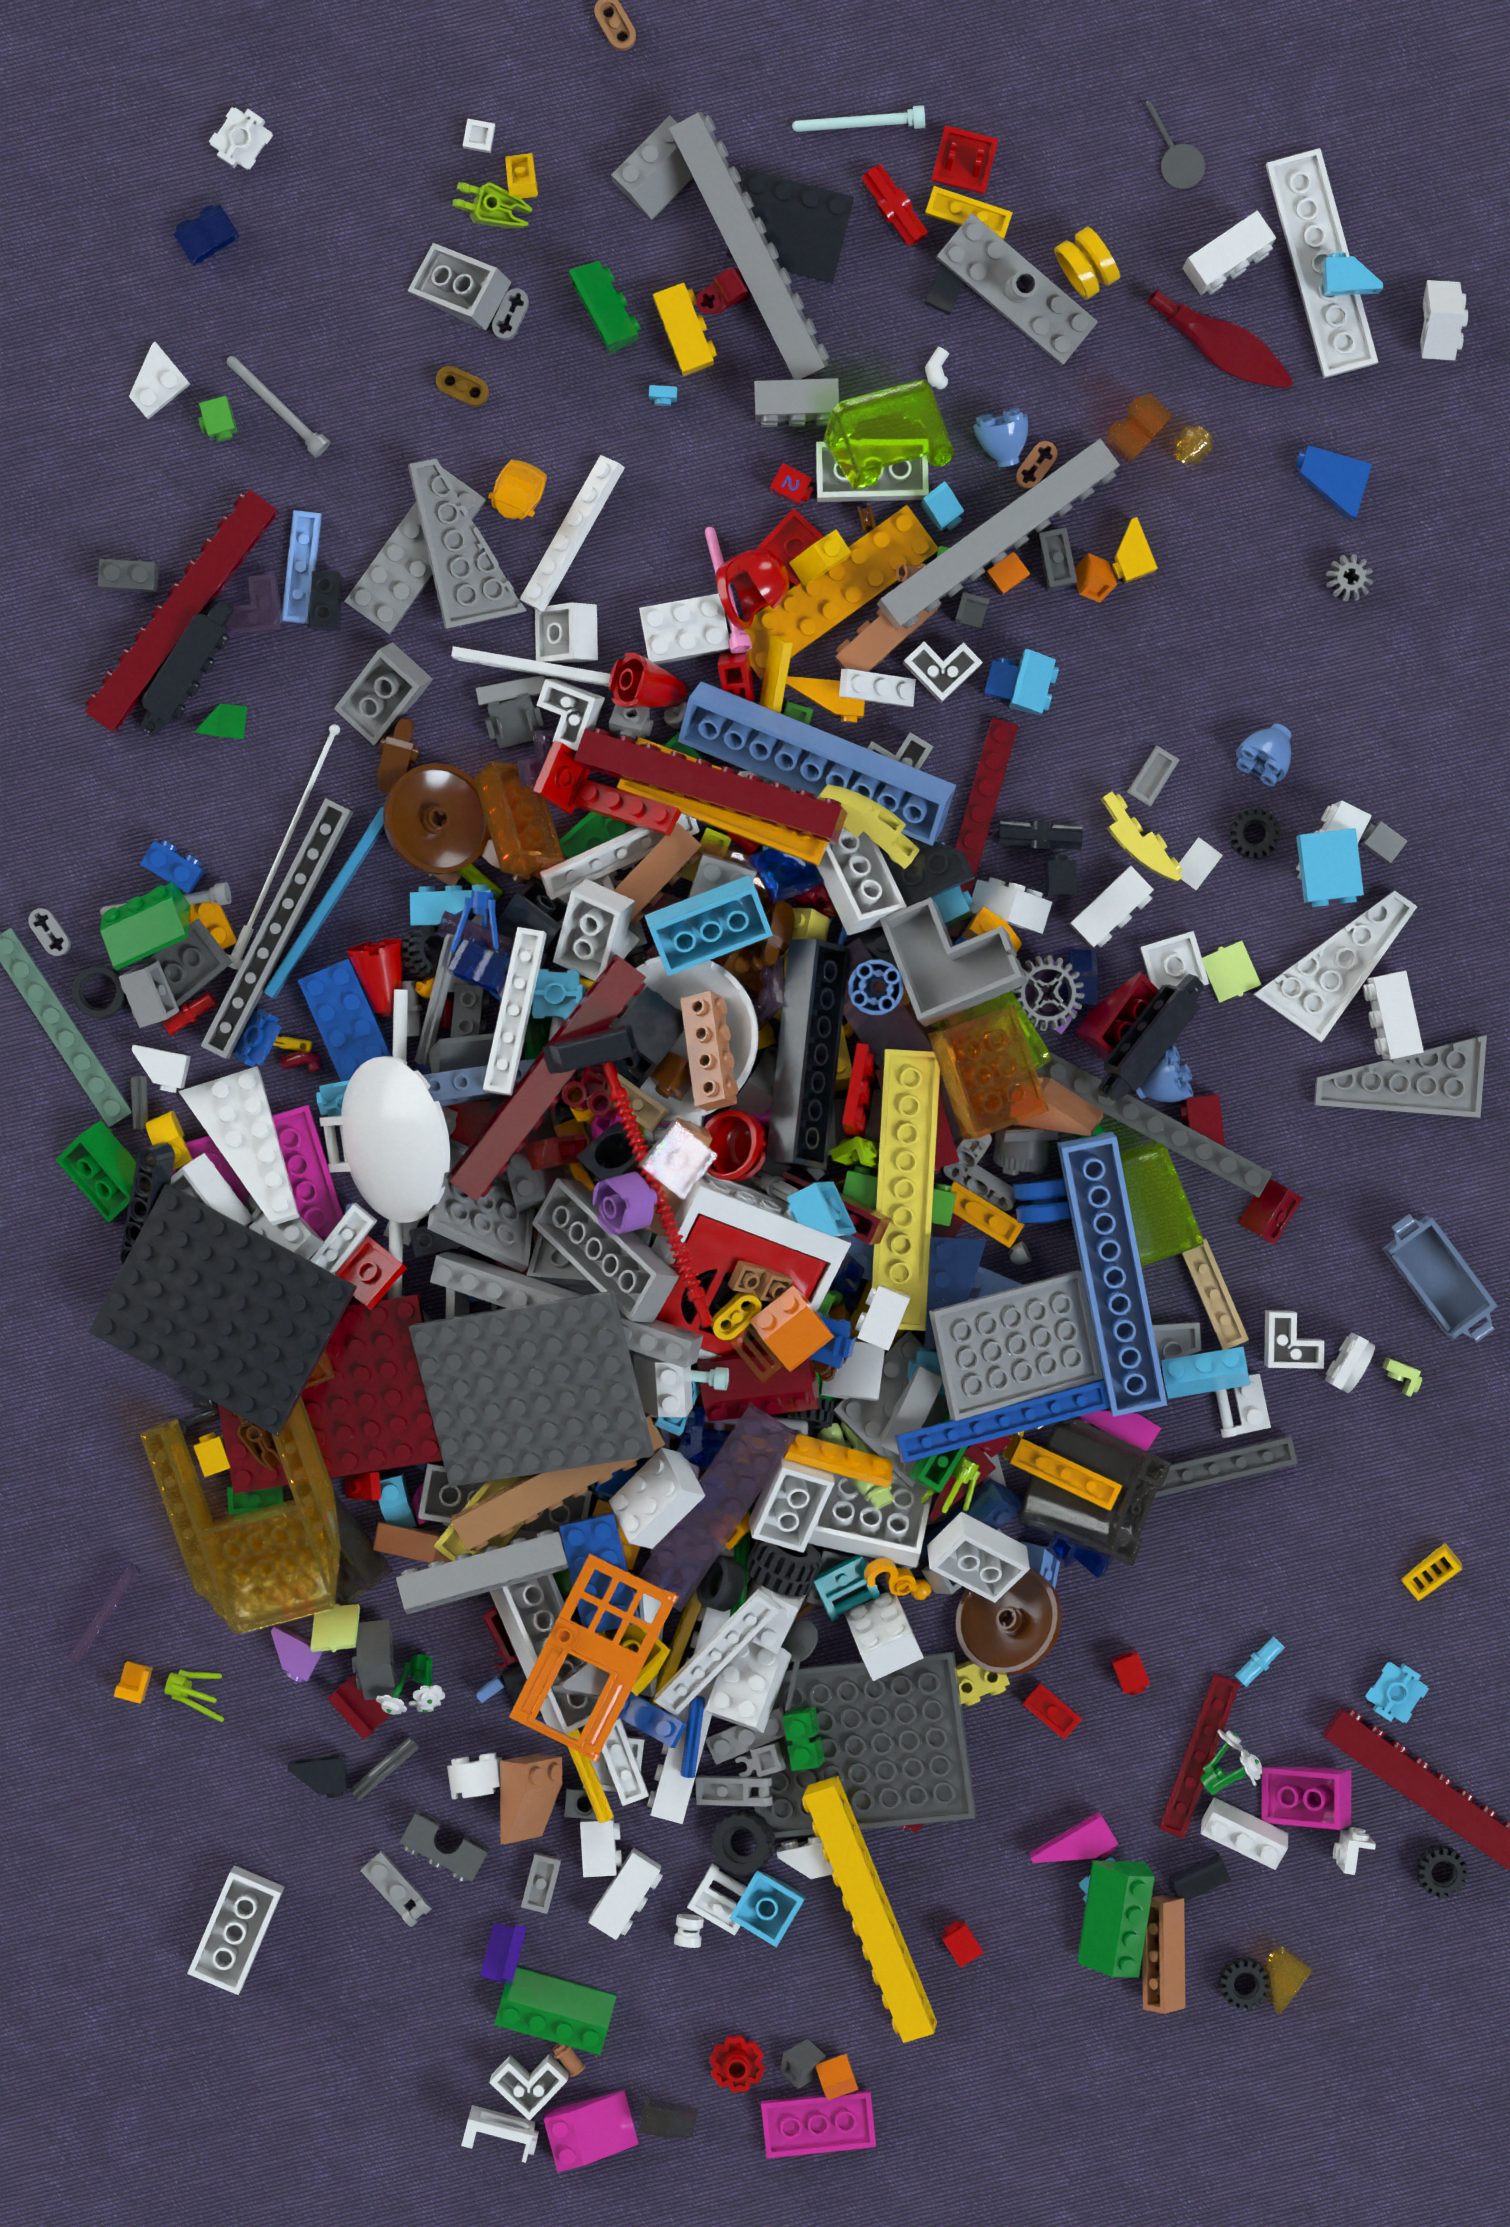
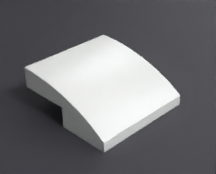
M855 1341L852 1356L847 1359L842 1368L836 1370L834 1379L829 1382L822 1381L821 1395L842 1399L852 1397L878 1401L885 1349L871 1343Z

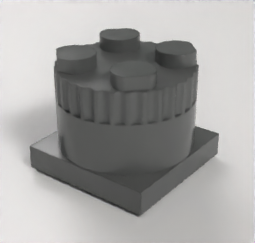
M1010 1110L990 1112L989 1121L996 1130L993 1160L997 1165L1003 1167V1173L1009 1175H1017L1019 1171H1030L1034 1174L1044 1173L1046 1166L1049 1164L1050 1140H1058L1059 1131L1009 1124Z

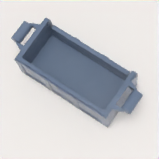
M1408 1214L1394 1224L1391 1228L1394 1231L1395 1239L1381 1249L1446 1337L1455 1339L1463 1333L1473 1338L1477 1343L1495 1330L1492 1326L1490 1312L1496 1309L1498 1305L1433 1217L1425 1216L1418 1221ZM1485 1317L1487 1322L1470 1334L1468 1329Z

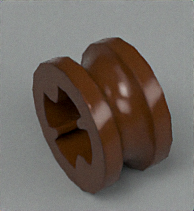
M867 504L865 508L857 506L862 531L866 530L868 526L876 528L871 504Z

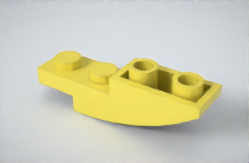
M828 784L817 797L818 800L825 801L826 798L837 800L842 803L841 807L848 813L843 825L845 830L851 832L856 838L864 831L873 843L878 844L889 854L894 862L900 864L904 869L912 863L920 849L901 833L906 824L895 814L870 798L843 787Z
M1110 792L1101 798V801L1115 820V823L1107 827V830L1117 843L1148 870L1174 882L1182 878L1180 872L1183 870L1174 857L1170 859L1164 851L1167 845L1159 834L1154 835L1153 832L1148 833L1144 837L1141 836L1140 832L1143 829L1135 817L1129 818L1125 811L1128 806L1120 794L1115 796L1113 792Z

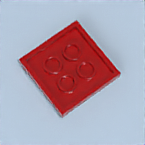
M857 1043L842 1122L847 1139L860 1136L865 1137L867 1130V1120H865L866 1115L864 1113L865 1110H870L872 1094H870L869 1086L870 1083L875 1084V1070H877L873 1060L874 1054H870L868 1044Z

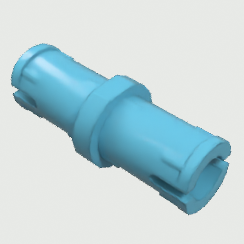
M1273 1636L1257 1653L1253 1652L1250 1655L1252 1658L1235 1676L1247 1687L1263 1670H1268V1665L1285 1647Z

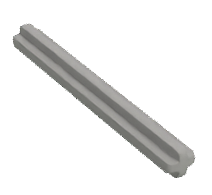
M453 934L445 936L415 1057V1062L427 1066L430 1063L428 1051L435 1045L460 944L459 941L454 953L450 951L455 936Z

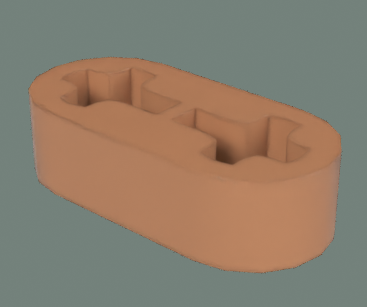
M1049 441L1039 442L1027 456L1016 473V482L1020 488L1030 490L1040 483L1057 458V449L1053 443ZM1049 448L1051 450L1049 455L1052 459L1045 458L1039 465L1036 462L1040 457L1038 450ZM1034 466L1037 469L1033 475L1036 481L1034 483L1032 481H1028L1027 484L1022 481L1024 476L1021 473L1023 471L1028 473Z

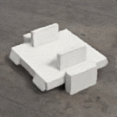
M232 107L226 115L227 120L219 132L213 134L209 142L212 147L219 151L217 153L218 158L233 168L239 164L248 170L251 169L256 161V157L264 145L268 144L273 135L272 132L263 127L265 124L264 119L247 109L244 114L237 108Z

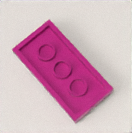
M870 2090L853 2091L831 2100H827L824 2094L761 2101L767 2158L876 2147Z

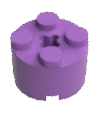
M639 1173L623 1174L605 1179L596 1184L593 1192V1206H598L600 1215L596 1216L597 1220L608 1234H623L651 1225L654 1205L657 1203V1194L653 1188L648 1187Z

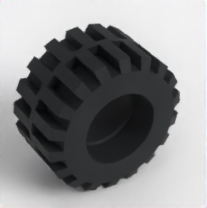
M757 1539L747 1559L746 1569L750 1576L765 1588L781 1595L802 1597V1595H807L810 1591L823 1560L820 1557V1553L809 1543L803 1553Z

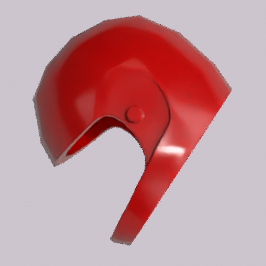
M746 550L730 558L716 572V583L722 606L732 624L742 630L751 626L755 613L762 607H766L769 604L772 609H775L779 606L789 590L790 580L785 564L770 550ZM730 581L733 582L738 593L743 620L738 617L732 605L728 590Z
M732 1109L716 1114L706 1123L704 1128L708 1129L712 1141L701 1163L712 1177L720 1180L742 1181L754 1177L762 1170L766 1162L768 1137L765 1128L759 1120L745 1111ZM708 1152L711 1154L712 1163L717 1171L712 1169L707 1161Z

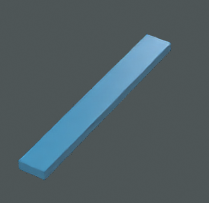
M384 806L378 811L265 988L264 993L271 998L277 997L384 829Z

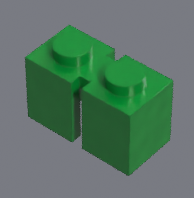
M816 1707L790 1710L782 1717L786 1740H792V1743L788 1746L792 1771L819 1768L825 1762L821 1737H815L810 1742V1738L820 1731Z

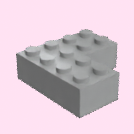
M931 897L880 918L917 1019L924 1026L933 1024L1028 984L1021 964L1016 958L1017 954L1009 933L1003 926L953 946L939 907Z

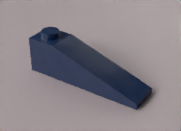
M990 1478L973 1493L968 1511L963 1510L964 1501L923 1539L920 1557L929 1562L927 1545L959 1513L963 1512L997 1530L1009 1522L1020 1510L1024 1499L1019 1494Z

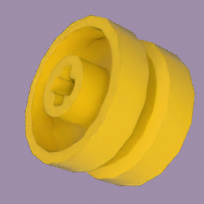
M1088 226L1075 235V244L1066 240L1054 249L1056 258L1066 277L1076 291L1086 300L1099 292V282L1109 286L1120 278L1119 270L1109 250L1100 237Z

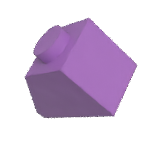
M276 1623L271 1630V1634L282 1669L287 1671L286 1675L297 1682H301L302 1679L307 1682L324 1651L312 1652L310 1640Z

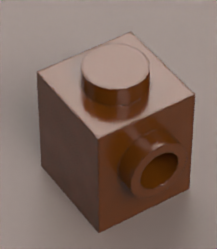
M670 1051L650 1075L651 1080L656 1085V1092L666 1099L672 1097L681 1101L692 1087L689 1060Z

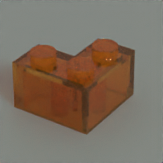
M1150 393L1144 398L1139 395L1128 406L1129 408L1126 412L1129 415L1122 423L1117 420L1107 430L1110 436L1106 442L1129 464L1158 435L1173 416Z

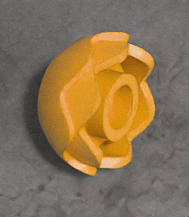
M426 977L422 982L416 981L415 991L423 998H429L435 977Z

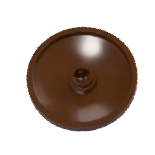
M430 763L408 771L394 783L384 804V828L392 848L404 862L425 873L449 874L467 867L481 855L490 837L492 817L486 795L470 775L451 765Z
M1031 1568L995 1603L967 1588L961 1597L956 1613V1633L960 1646L974 1664L988 1672L998 1675H1015L1026 1672L1046 1658L1058 1639L1062 1622L1060 1600L1051 1583Z

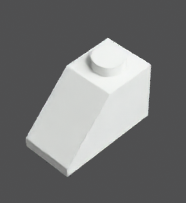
M139 1045L132 1046V1052L152 1082L160 1084V1090L176 1093L177 1088L185 1087L191 1056Z

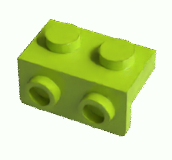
M855 1137L839 1142L838 1147L830 1150L833 1161L852 1167L869 1166L876 1169L879 1167V1143Z

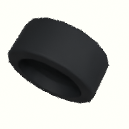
M92 966L84 969L76 977L73 984L72 997L75 1005L82 1013L90 1017L107 1018L115 1015L123 1007L127 999L126 994L121 988L119 980L121 975L116 970L106 966ZM105 976L114 983L116 996L109 1006L95 1008L90 1006L85 1000L84 987L86 982L92 977Z
M714 1556L704 1564L699 1573L696 1587L697 1598L702 1606L725 1612L736 1605L742 1594L745 1579L741 1564L721 1556ZM723 1576L722 1585L720 1590L718 1591V1585L721 1577Z

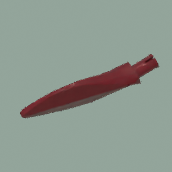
M1159 289L1155 290L1148 298L1147 304L1166 316L1165 322L1187 336L1201 353L1221 371L1240 380L1276 388L1292 386L1290 375L1276 356L1260 339L1237 324L1196 312L1184 303L1176 304Z

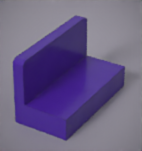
M497 1923L493 1924L480 1975L482 1978L512 1985L526 1926L516 1924L515 1928Z

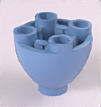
M1019 408L1003 411L1004 416L993 418L992 414L976 417L977 423L973 428L977 440L984 451L997 461L998 467L1011 466L1020 462L1019 455L1023 450L1028 435V416L1020 412Z
M1273 724L1271 728L1251 734L1236 750L1238 758L1237 767L1245 773H1252L1260 778L1265 785L1274 786L1276 782H1280L1285 777L1290 766L1291 745L1289 740L1292 736L1291 732L1281 724Z
M869 960L859 964L852 972L848 982L852 1003L860 1011L870 1015H883L892 1011L900 1003L904 993V982L900 972L891 963L883 960ZM877 981L884 984L882 992L874 990V984Z
M1174 1045L1169 1047L1159 1063L1146 1077L1144 1083L1136 1090L1141 1099L1148 1097L1161 1102H1176L1193 1096L1192 1088L1188 1082L1192 1080L1191 1071L1187 1064H1181L1179 1052Z

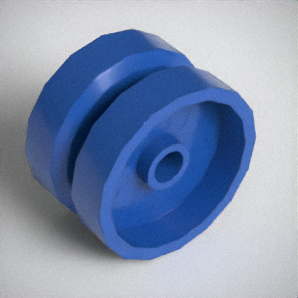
M1064 1178L1013 1184L1015 1199L1019 1201L1032 1200V1204L1021 1205L1016 1208L1017 1223L1035 1222V1224H1043L1071 1218L1068 1200L1058 1201V1197L1067 1196Z

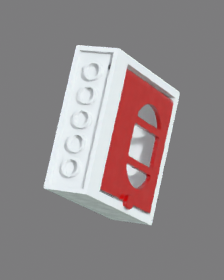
M699 1168L674 1220H677L675 1226L680 1228L678 1234L683 1235L681 1241L686 1243L684 1249L689 1250L687 1257L692 1258L690 1264L695 1266L693 1272L699 1275L705 1271L716 1269L705 1292L704 1300L708 1308L724 1275L727 1272L733 1274L740 1260L790 1276L793 1279L790 1287L794 1286L808 1299L813 1308L818 1311L851 1245L847 1235L832 1236L798 1223L797 1219L794 1220L790 1215L788 1203L731 1180L716 1179L707 1171ZM657 1235L651 1249L679 1275V1278L655 1319L704 1335L698 1356L702 1360L772 1351L761 1337L742 1343L751 1323L735 1338L722 1340L714 1333L699 1328L701 1321L697 1311L691 1322L688 1323L682 1314L681 1300L686 1282L681 1281L683 1274L678 1273L680 1267L674 1264L676 1259L672 1258L674 1251L669 1250L672 1246L667 1243L668 1236Z

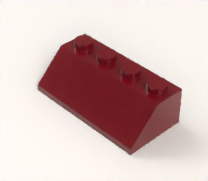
M772 1351L698 1360L699 1371L710 1372L711 1369H716V1367L729 1368L727 1390L714 1389V1386H709V1383L700 1382L702 1403L708 1422L818 1409L819 1383L811 1356L791 1372Z

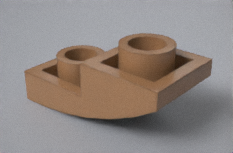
M739 1260L727 1285L732 1290L754 1293L760 1300L773 1302L790 1288L793 1279L775 1270Z

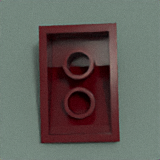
M1142 972L1136 973L1095 1006L1075 1033L1105 1061L1159 991L1158 988Z

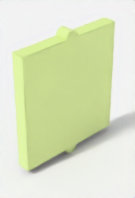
M1239 941L1226 948L1219 947L1218 951L1202 958L1206 974L1219 1003L1236 995L1239 997L1243 996V992L1261 985L1243 941Z
M335 1604L333 1607L315 1608L311 1651L331 1650L336 1652L338 1649L356 1648L360 1613L359 1604L343 1606Z

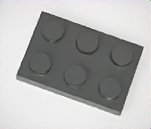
M197 919L189 925L188 938L158 951L141 966L159 960L179 1008L233 962L200 919Z

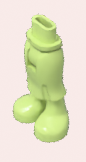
M843 1422L840 1426L838 1423H833L832 1427L822 1429L817 1435L819 1440L848 1448L844 1441V1434L854 1450L874 1455ZM851 1478L858 1491L865 1496V1500L871 1501L876 1510L895 1500L890 1492L891 1485L886 1488Z

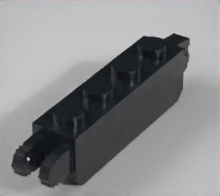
M219 601V603L214 605L215 607L211 609L209 614L194 615L142 699L143 706L147 711L140 728L149 735L157 736L168 722H174L175 719L178 721L187 708L184 704L189 696L193 697L199 690L201 683L198 681L203 673L208 674L214 666L216 660L213 657L218 649L222 651L229 642L230 637L228 633L231 629L226 625L234 612L231 603Z
M1188 974L1177 986L1162 985L1105 1059L1103 1069L1107 1075L1098 1086L1097 1090L1100 1096L1110 1097L1111 1100L1118 1102L1123 1099V1096L1129 1090L1136 1092L1144 1083L1146 1077L1159 1063L1160 1059L1177 1040L1179 1034L1200 1008L1196 1000L1203 990L1204 984L1197 976Z

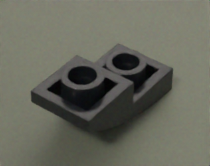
M940 263L924 304L950 315L964 282Z

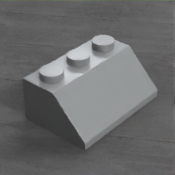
M670 115L611 174L612 182L651 221L693 179L669 129L677 124Z

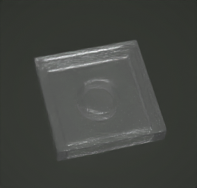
M673 1120L639 1166L677 1197L684 1200L718 1155L677 1121Z

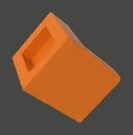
M1014 552L985 573L1001 596L1030 575L1027 568Z
M1088 553L1075 567L1076 586L1079 594L1100 603L1117 586L1110 563L1107 560Z
M847 2054L816 2065L827 2100L859 2090Z

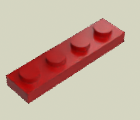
M584 779L573 802L577 808L669 837L682 813L677 807Z

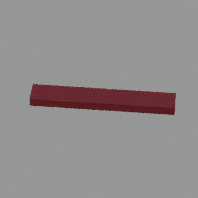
M1213 1673L1158 1826L1159 1830L1185 1839L1204 1786L1200 1779L1205 1774L1202 1768L1210 1763L1215 1756L1221 1739L1217 1731L1219 1729L1224 1731L1240 1682Z

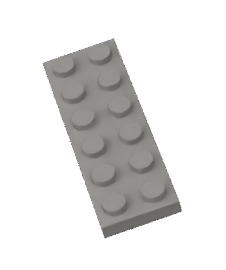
M443 469L462 505L464 504L468 515L473 520L486 502V499ZM416 502L344 601L389 635L433 576Z

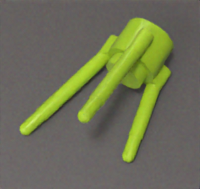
M962 1455L953 1470L952 1476L957 1480L942 1508L943 1513L948 1511L962 1482L967 1484L970 1480L963 1506L964 1511L969 1509L976 1480L981 1472L978 1471L980 1465L966 1456ZM927 1491L920 1499V1502L925 1503L934 1492Z
M181 1669L179 1674L170 1673L165 1686V1694L171 1695L172 1699L181 1701L219 1722L224 1721L222 1716L187 1698L190 1695L216 1703V1698L192 1690V1681L188 1680V1678L221 1679L222 1674L188 1672Z

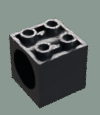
M619 1121L612 1124L576 1156L594 1188L597 1183L605 1179L631 1172H637L640 1175L642 1169L637 1168L639 1161L634 1160L637 1157L636 1154H632L634 1148L629 1146L631 1140L626 1139L628 1132L623 1131L625 1126L620 1124ZM645 1139L643 1144L648 1145V1149H646V1152L651 1153L649 1159L654 1160V1154L656 1153V1150L652 1146V1144Z

